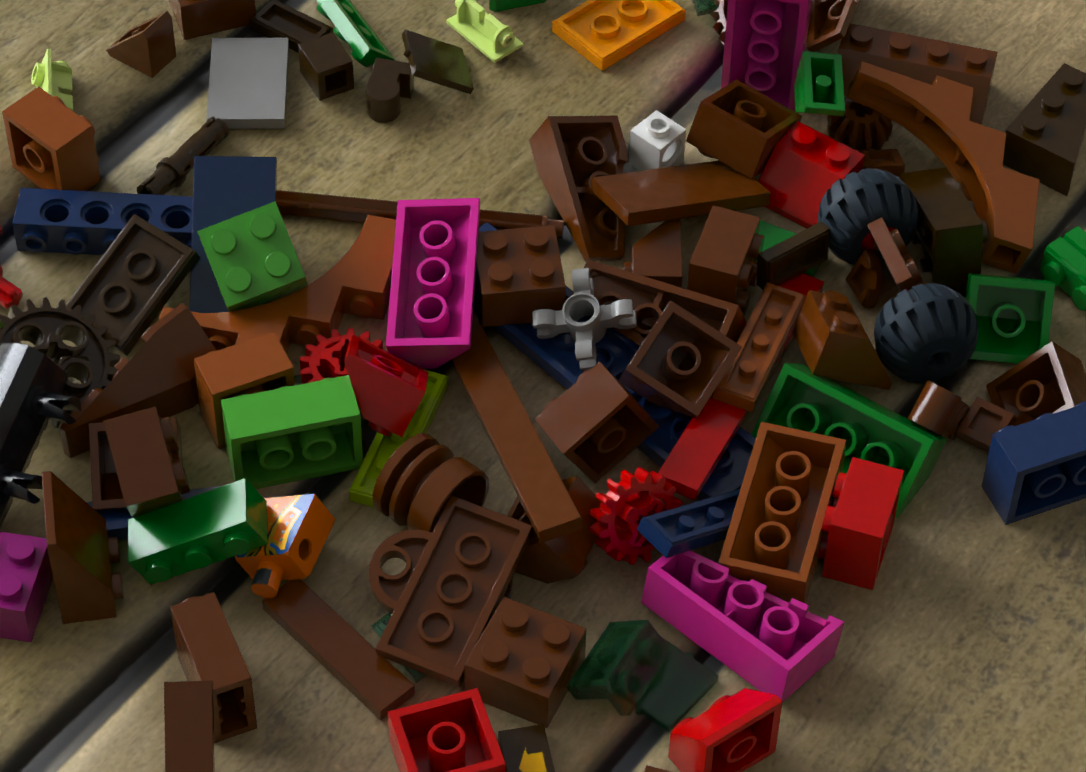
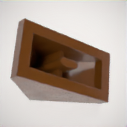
M166 11L129 29L106 51L111 57L153 78L176 57L172 16Z

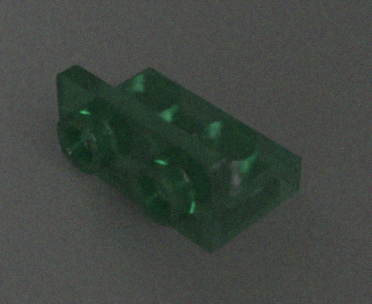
M648 619L610 622L566 688L575 700L608 699L621 716H629L670 655V648Z

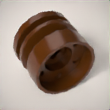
M419 433L407 439L385 463L373 490V506L383 515L389 516L399 526L407 525L408 530L433 532L450 495L482 507L489 490V478L485 472L463 457H454L453 452L447 446L440 445L429 434Z

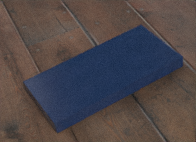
M194 156L191 249L195 250L200 258L191 269L190 311L198 313L229 312L197 231L276 201V157Z

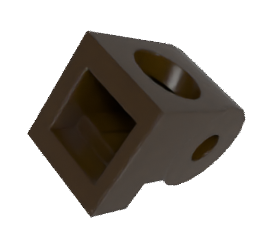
M381 58L375 59L366 86L367 113L374 121L387 123L395 120L401 111L400 97L411 99L414 90V76H412L409 63Z

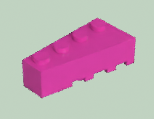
M692 551L668 558L662 556L649 566L641 603L761 692L775 694L784 702L835 656L844 626V621L829 615L827 620L808 612L809 605L794 598L790 602H786L767 593L766 585L753 579L749 582L728 575L729 568Z

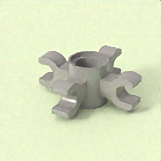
M589 268L572 270L574 295L565 301L562 310L539 309L532 311L533 328H537V337L539 339L552 338L561 333H570L575 341L576 360L579 361L581 371L593 368L597 364L595 343L604 337L607 328L631 329L637 327L636 310H633L631 299L617 300L609 305H599L598 300L594 297L593 278H590ZM584 316H592L586 322H577Z

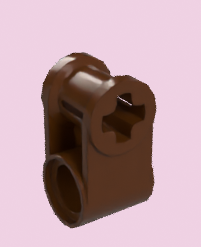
M927 380L908 419L940 436L944 435L951 440H955L957 438L956 430L970 409V406L961 401V397Z

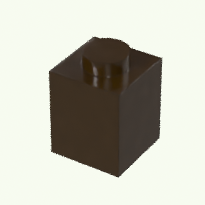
M333 32L298 44L300 72L319 101L354 89L353 61Z

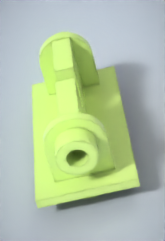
M455 0L457 14L448 18L446 23L492 62L496 63L523 47V43L513 35L512 28L502 24L490 13L487 14L485 9L476 0Z
M47 49L42 63H36L34 66L31 84L39 86L52 97H59L66 107L73 111V96L71 95L73 90L72 68L65 61H51V49Z

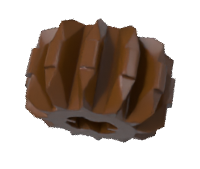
M844 96V116L827 115L828 137L854 150L881 149L885 141H888L889 136L892 134V120L878 111Z

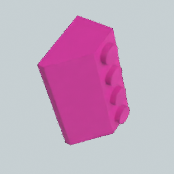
M728 0L721 89L737 79L795 112L794 83L802 51H806L812 0Z
M480 198L398 200L386 348L389 353L421 369H436L471 348Z

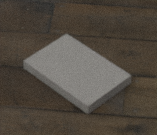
M212 38L206 122L210 117H215V120L217 118L221 119L228 129H285L289 38Z

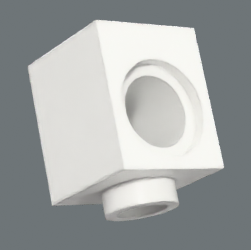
M656 110L630 130L629 164L639 171L680 166L684 163L686 129Z

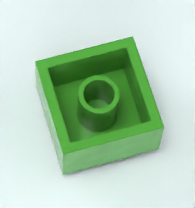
M276 201L197 231L228 311L266 304L308 286Z

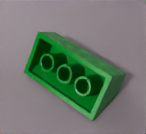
M784 363L751 433L756 439L760 423L765 422L845 439L846 448L843 473L846 474L852 457L904 470L896 518L901 515L929 478L947 441L946 438L829 378L812 375L810 369L800 363Z

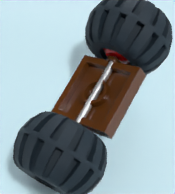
M862 169L859 173L852 172L845 175L846 178L837 180L826 191L819 206L817 220L818 223L822 222L830 228L829 250L837 258L855 265L864 250H876L881 263L886 262L900 290L896 298H891L884 305V308L880 310L876 318L874 341L876 352L881 362L894 375L912 383H926L927 380L935 382L944 376L948 377L954 374L956 369H961L968 362V359L972 357L976 349L978 340L977 319L972 306L960 293L945 285L935 283L924 284L906 248L914 237L919 216L916 199L912 190L898 176L881 169Z

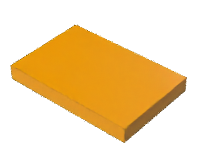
M587 0L552 21V32L598 69L604 71L685 21L686 10L673 0Z

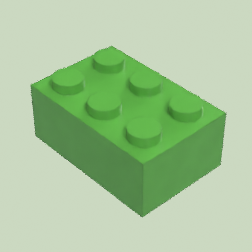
M349 375L325 378L320 381L300 385L283 386L278 389L253 394H242L221 400L226 449L234 482L245 478L255 489L360 469L363 463L361 416Z

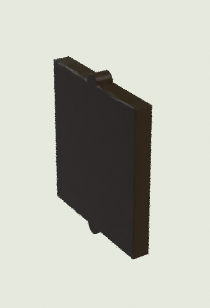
M406 29L402 33L405 46L404 56L408 58L412 76L471 94L474 90L470 77L471 68L467 66L462 48Z

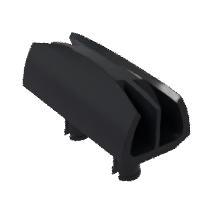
M2 343L0 345V529L11 507L13 497L33 504L41 500L28 489L43 490L42 476L27 474L25 471L28 469L32 455L40 443L39 440L48 425V420H58L70 425L75 423L76 420L64 410L81 411V402L77 397L62 395L68 381L67 373L45 354L29 345L19 343Z

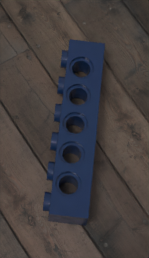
M21 188L12 222L17 251L104 255L134 214L191 248L193 197Z

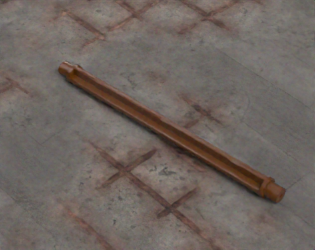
M277 190L276 204L280 214L356 222H365L368 215L395 220L397 217L398 201ZM480 209L479 227L487 222L497 230L555 225L557 238H563L564 220L549 219V216Z

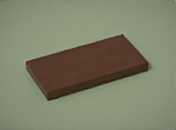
M719 160L592 177L591 191L627 226L709 215L713 205L733 211L765 207L769 205L771 192L755 178L751 179Z

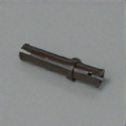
M210 117L173 155L165 157L158 162L154 173L137 187V193L166 195L174 187L181 186L185 182L188 172L194 168V156H207L214 147L229 135L227 125L219 118L215 120V117Z

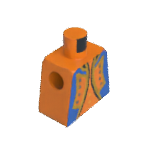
M315 494L264 498L267 501L268 544L250 550L245 554L235 556L236 561L253 579L251 590L256 595L264 598L276 597L281 580L305 579L311 574L335 522L334 516Z

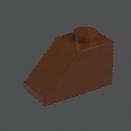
M681 219L663 222L632 245V262H624V270L682 288Z

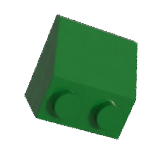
M968 273L965 299L972 306L978 324L977 345L970 359L1018 364L1049 343L1055 283L1046 280Z

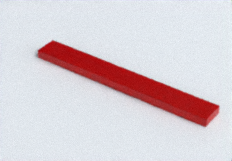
M802 273L779 286L807 297L809 290L822 292L824 281ZM793 329L773 368L772 373L776 369L777 365L779 364L780 360L782 359L783 355L785 354L786 350L788 349V347L794 339V335L792 333ZM713 393L698 417L691 419L658 474L666 478L667 482L676 487V493L692 500H696L749 413V411L712 399Z

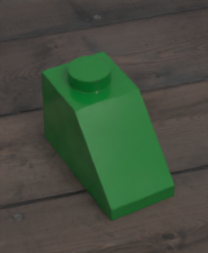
M802 51L794 83L795 112L844 116L845 100L842 56L840 54Z

